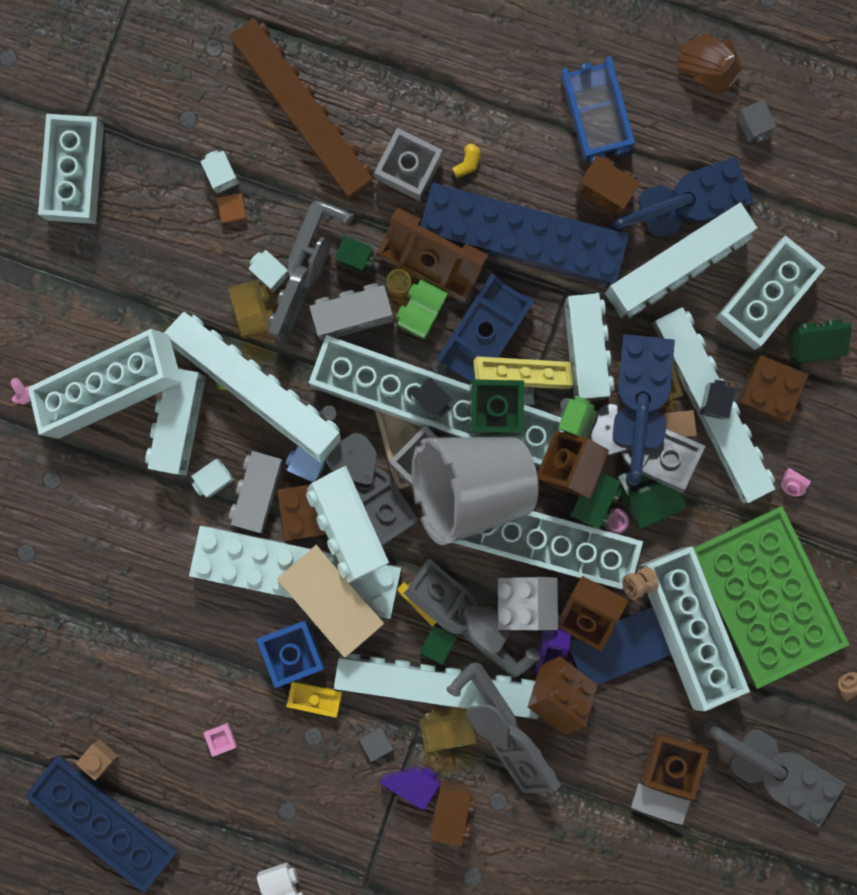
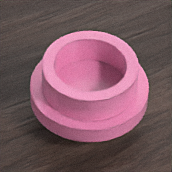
M621 509L609 510L611 515L604 526L606 530L614 534L624 532L629 525L628 515Z

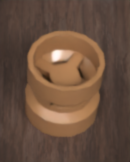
M644 567L639 569L636 574L630 573L622 578L623 589L632 600L643 597L644 593H652L659 587L658 578L650 567Z

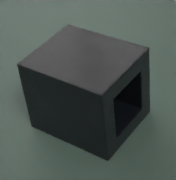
M431 377L411 395V399L431 420L437 416L441 419L451 409L449 404L452 398Z
M714 380V383L706 384L700 415L721 420L729 419L736 388L729 387L730 383L723 380Z

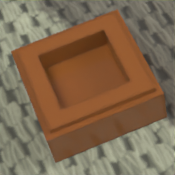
M242 193L217 198L222 224L247 219Z

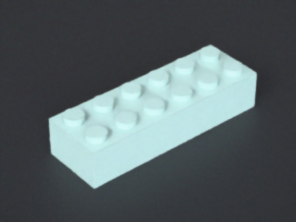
M740 202L611 285L605 292V295L620 318L626 315L631 318L646 307V302L649 301L652 305L668 293L666 289L670 288L671 291L677 289L689 279L688 275L691 274L694 278L710 266V261L715 264L732 252L730 248L733 247L736 251L753 238L751 233L757 229V226Z
M149 329L28 387L39 435L59 439L181 383V378L170 336L160 331Z
M693 546L680 548L637 566L638 570L650 567L658 578V589L649 593L648 596L693 710L707 711L750 692Z

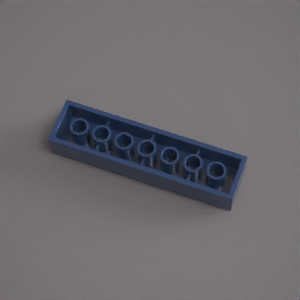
M436 183L431 185L421 222V227L461 248L468 244L489 256L607 287L617 282L629 236L626 233Z

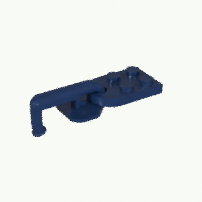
M735 156L687 173L677 182L674 190L664 185H658L643 191L638 200L640 210L618 217L609 225L608 229L623 232V228L645 221L652 235L665 237L678 232L684 219L691 222H705L720 216L740 202L745 208L752 205L754 201Z
M623 334L618 395L625 408L615 415L613 437L618 444L632 447L631 467L626 476V480L630 485H638L641 482L645 448H658L665 439L666 420L658 410L663 407L670 394L675 346L674 339Z

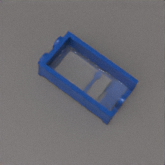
M611 56L606 57L604 64L592 67L591 63H586L581 66L580 70L568 73L567 68L562 69L560 78L577 133L583 161L591 160L592 163L596 156L602 158L615 154L616 157L630 153L635 140Z

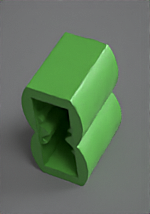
M420 280L418 285L413 284L407 295L410 298L406 307L401 306L395 319L399 321L397 326L425 340L448 293Z
M578 396L575 397V400L569 399L558 429L564 433L588 438L598 412L593 410L595 406L590 404V401Z

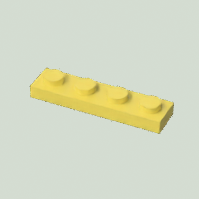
M476 357L474 360L475 379L524 380V387L570 389L574 386L571 362Z

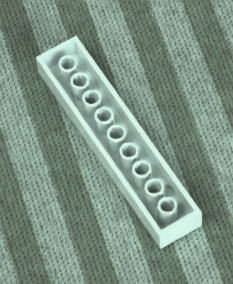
M328 335L325 336L309 381L310 388L421 427L425 425L432 431L447 434L454 438H519L529 449L535 467L538 468L541 466L554 432H562L558 429L561 417L524 405V433L521 436L469 435V385ZM430 377L452 398L449 404L451 407L450 411L441 419L437 416L431 420L411 399V395Z

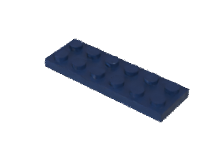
M60 755L55 757L25 795L28 801L143 893L146 892L178 851Z

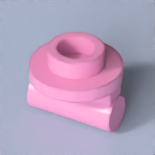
M18 378L12 379L11 386L16 393L12 397L13 403L24 405L30 402L31 398L28 387L24 388Z
M788 468L783 475L781 487L788 495L802 496L805 494L811 481Z

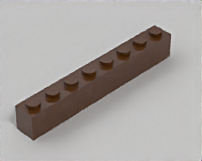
M252 18L230 34L233 45L346 198L351 201L372 186L373 178L371 176L374 175L372 169L366 162L362 164L357 158L359 152L351 142L347 144L342 138L345 134L337 122L332 124L327 116L330 114L323 103H316L313 98L315 95L314 91L307 82L302 84L299 80V71L292 62L288 64L283 57L286 54L277 42L273 44L268 38L271 34L263 23L258 24Z

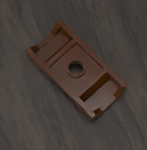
M397 208L390 218L389 222L391 224L375 256L465 302L488 255L468 244L461 248L419 226L418 224L421 219ZM424 254L433 256L435 262L428 261Z

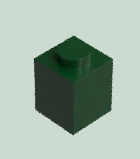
M344 235L335 256V261L340 265L364 274L366 268L371 269L376 256L372 254V246Z
M434 624L420 649V653L443 664L457 636L445 630L442 626Z

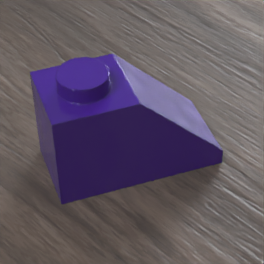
M559 628L558 630H543L538 650L541 657L536 661L534 676H537L541 665L559 656L564 660L566 659L570 645V634Z
M415 766L383 774L380 784L424 810L440 785V779L437 778L438 773L431 768L425 766L423 769Z

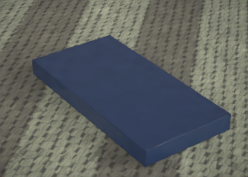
M653 606L619 619L602 652L577 638L570 639L569 650L577 669L597 685L671 655Z

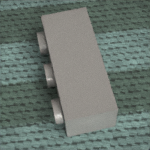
M254 451L251 452V456H246L243 464V470H246L244 480H239L236 494L239 495L237 505L233 504L229 513V518L232 519L231 525L258 533L264 532L284 462L283 459Z

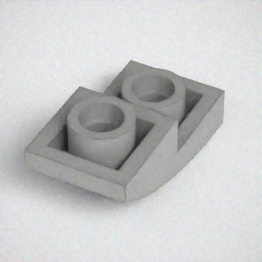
M640 782L631 808L683 825L691 800L645 786Z

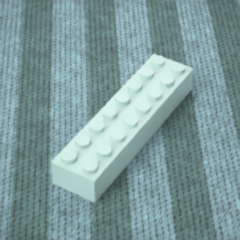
M532 511L528 515L452 543L579 578L584 576L594 582L623 589L622 578L630 573H635L643 541Z
M200 526L189 576L293 598L277 578L312 548L208 526ZM323 551L338 569L339 561L336 555ZM386 564L378 571L350 583L379 617L391 618L402 567Z

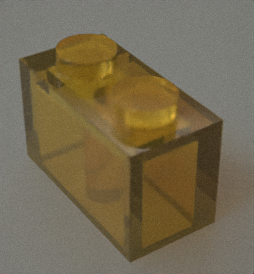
M257 279L228 287L241 337L247 339L269 333L267 325L273 311L272 309L267 310L265 301L269 300L266 286H261Z
M465 708L449 709L450 713L441 715L439 711L428 712L424 714V718H420L425 752L476 744L474 729L466 717Z

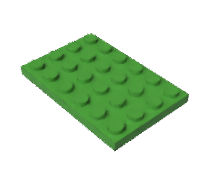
M783 506L777 507L693 547L716 607L755 688L763 687L849 645Z

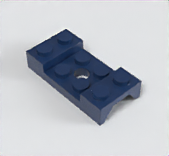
M491 274L437 357V361L469 382L471 379H475V358H498L533 305L534 300L519 294L505 285L497 276ZM481 324H490L493 328L492 335L489 337L481 336L478 332Z

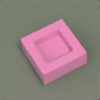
M229 722L204 732L212 757L237 747Z

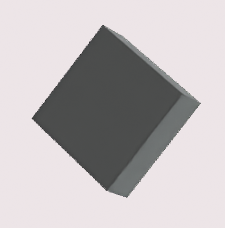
M382 726L359 738L371 762L394 750Z

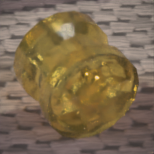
M395 269L387 276V289L393 296L403 297L409 293L412 286L409 273L402 269Z

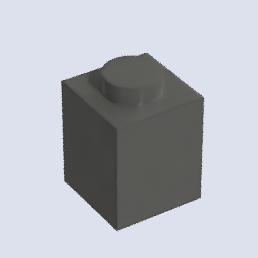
M764 99L741 109L736 116L748 143L755 140L760 143L769 139L772 136L771 132L777 127Z

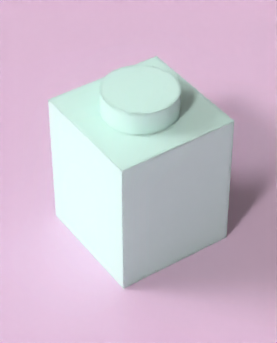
M224 151L210 152L205 156L204 160H201V164L216 194L239 184Z
M267 250L262 254L258 252L250 261L251 266L249 270L272 292L289 276L288 270Z
M215 459L191 476L195 481L192 483L194 489L200 496L204 494L206 497L213 496L234 481V478L220 459Z

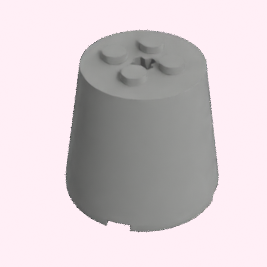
M426 438L421 440L422 445L415 448L412 460L414 499L416 504L421 503L424 516L420 519L428 535L440 545L450 544L528 515L534 510L538 498L536 467L529 449L519 438Z

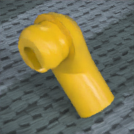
M475 144L466 145L463 163L451 168L456 179L477 169L481 152Z

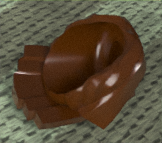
M703 33L700 37L696 36L693 40L686 42L680 50L681 54L678 58L679 64L677 66L679 73L693 76L696 82L710 92L725 93L729 91L741 75L742 66L733 43L729 38L719 41Z

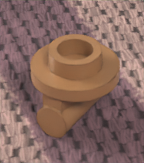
M855 672L843 675L838 681L841 695L846 702L857 695V673Z

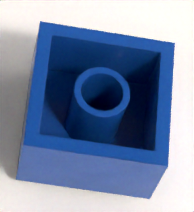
M308 619L257 639L275 688L325 668Z

